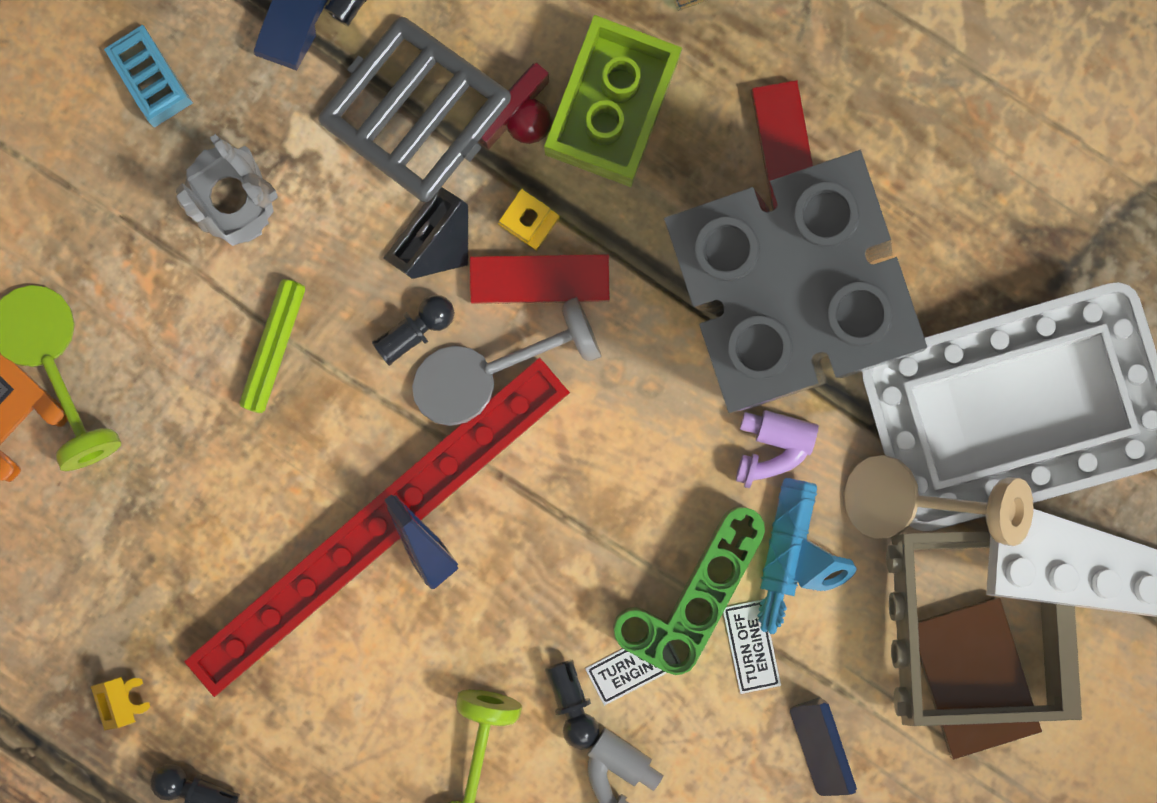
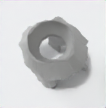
M215 134L210 137L215 148L210 150L204 149L195 162L186 169L185 185L182 183L176 189L178 204L181 208H184L186 215L192 217V221L197 223L203 232L223 238L233 246L249 242L262 235V229L269 224L268 218L274 212L272 202L278 196L272 185L262 178L260 169L250 149L246 146L239 149L235 148ZM227 177L239 179L247 193L246 203L243 207L231 214L219 212L211 200L212 188L219 180Z

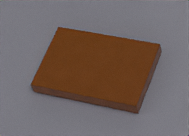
M999 597L918 621L920 662L935 709L1034 706ZM1039 722L940 725L950 758L953 760L1042 732Z

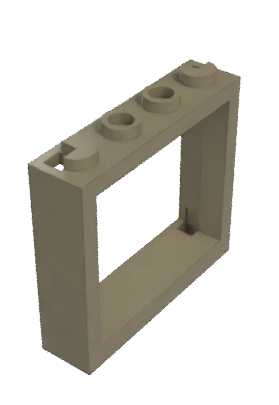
M989 531L901 534L892 538V545H888L886 551L887 569L889 573H894L895 592H891L889 595V614L891 620L896 621L897 640L892 641L891 658L894 668H899L900 687L895 688L894 708L896 715L901 716L902 725L935 726L1082 720L1075 606L1041 602L1047 705L923 710L914 550L990 548Z

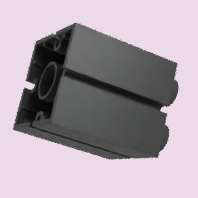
M861 149L771 180L770 183L777 201V207L773 211H770V208L754 187L664 218L693 307L715 315L723 313L722 316L702 322L699 326L728 413L747 410L828 383L821 365V359L827 355L829 356L835 377L844 378L923 352L928 348L898 258L894 257L877 264H870L874 260L891 256L892 243Z

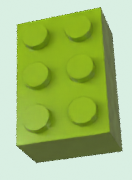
M594 15L544 145L545 156L632 187L678 65L682 47Z

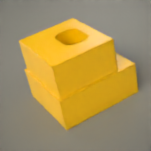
M521 189L499 220L498 225L537 252L560 219V215ZM527 209L535 211L538 216L531 226H524L520 222V218L523 217Z

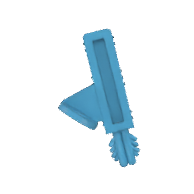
M785 478L780 487L781 492L778 496L779 502L775 521L772 524V535L769 539V549L765 567L763 568V577H761L760 588L768 590L767 597L760 601L762 606L759 607V611L761 612L757 615L758 621L761 623L760 629L763 632L768 631L770 634H775L777 627H781V624L784 623L783 617L786 615L784 611L787 610L783 601L784 594L795 596L797 583H799L801 588L826 591L844 584L856 573L857 568L851 559L834 556L807 539L813 506L816 501L815 497L817 496V485L815 483ZM843 570V572L837 575L836 577L824 580L830 574L836 571Z

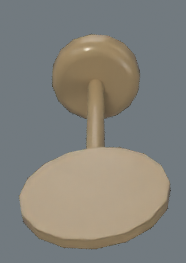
M886 455L868 457L857 464L848 477L844 492L845 509L851 523L862 534L874 539L894 538L911 524L915 518L917 508L922 507L986 515L988 530L992 538L1000 544L1016 546L1021 544L1026 538L1033 517L1031 488L1021 478L1007 477L998 481L993 487L987 503L921 496L918 494V484L912 471L901 460Z

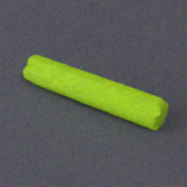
M282 279L279 283L239 402L240 406L244 409L256 413H263L266 409L305 293V286L301 283L289 279Z

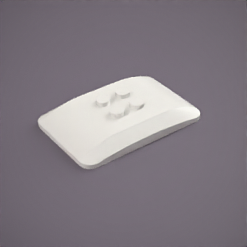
M1123 283L1105 284L926 337L925 341L928 348L925 351L862 371L864 385L886 456L901 460L912 471L918 484V494L921 496L987 503L990 493L998 481L1007 477H1016L1028 483L1031 488L1033 503L1157 469V352L1140 298L1134 289ZM918 507L915 518L910 526L923 532L934 531L985 517L986 515Z

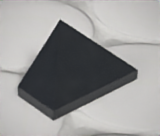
M441 187L436 195L419 210L384 256V259L411 279L467 266L468 204Z

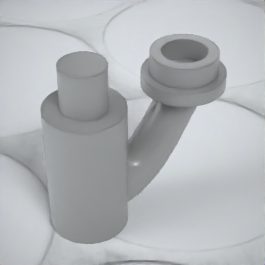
M606 728L599 734L597 742L592 745L587 754L589 756L588 777L599 803H628L626 801L627 797L623 794L617 799L614 797L607 777L608 770L632 786H636L638 782H641L653 791L664 776L649 766L652 761L650 757Z

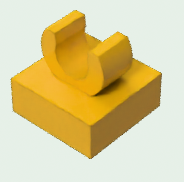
M122 677L91 686L104 730L116 729L136 722L134 715L144 713L151 707L149 702L134 705L129 700V691L143 684L141 678L123 681Z

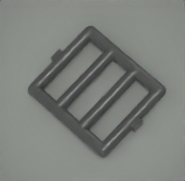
M399 17L364 59L358 56L347 69L351 73L350 77L321 111L318 121L321 126L422 202H428L436 195L464 159L470 162L478 153L481 146L477 142L509 104L511 94L506 88L408 18ZM404 39L421 50L420 54L357 130L341 118V116ZM436 62L454 74V76L398 146L389 154L374 143L373 140ZM469 86L488 100L426 177L422 179L406 167V164Z

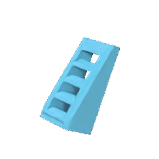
M144 25L139 26L104 49L143 115L153 127L160 125L193 104V101ZM142 41L146 48L124 62L120 54ZM149 57L153 58V64L134 76L131 74L130 69ZM160 71L163 77L142 90L138 85ZM169 85L172 92L153 104L149 102V97Z

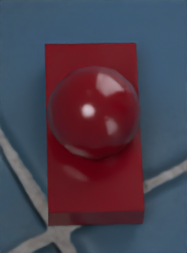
M537 62L533 63L508 90L511 94L509 104L479 140L488 150L506 130L515 140L526 144L539 142L548 134L552 121L550 111L542 102L535 98L549 83V73Z

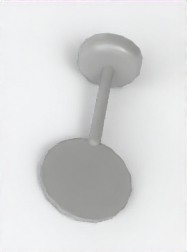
M575 297L566 301L562 308L568 330L490 363H487L484 357L473 349L461 346L442 348L428 356L417 369L412 385L414 401L421 413L437 424L453 426L467 423L481 414L489 403L494 388L493 373L572 340L584 360L593 361L601 358L602 355L596 338L578 298Z

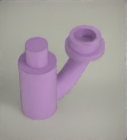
M767 410L763 411L762 416L744 412L740 430L757 434V442L783 448L785 451L775 458L759 463V455L752 454V456L742 455L736 481L744 483V487L750 489L754 480L776 476L797 467L805 460L807 455H811L819 425Z

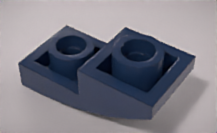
M272 0L254 48V55L297 71L316 37L315 23L328 0Z

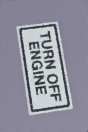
M762 600L728 606L723 612L740 694L781 686L771 635L768 631H761V623L758 621L757 615L761 612L759 607L762 606L760 604Z
M668 642L663 649V658L668 663H681L671 642ZM624 649L585 668L604 706L667 673Z

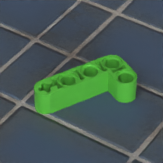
M736 507L727 511L721 518L667 621L641 608H627L619 613L613 625L614 635L618 644L624 650L669 674L682 675L689 672L697 663L763 539L765 526L761 516L756 511L745 507ZM747 515L750 518L748 526L753 529V533L750 537L742 535L738 540L735 548L744 550L739 559L733 552L718 547L721 539L731 544L736 534V531L730 527L731 522L734 519L742 521ZM719 556L727 557L732 564L731 576L723 582L712 581L707 571L710 561ZM694 598L706 599L710 604V615L701 623L690 622L685 616L686 605ZM631 617L642 618L648 625L646 636L638 642L626 640L621 633L623 623ZM679 639L687 643L689 653L683 662L672 664L663 658V649L668 642Z

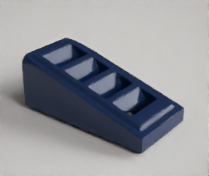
M391 494L384 501L410 561L424 583L430 589H435L459 569L458 563L442 540L396 495L393 496Z

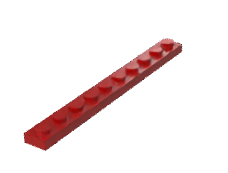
M539 357L491 398L481 414L456 428L184 661L185 664L212 696L216 697L400 539L384 501L391 494L393 496L396 495L417 517L423 520L570 394L568 389Z

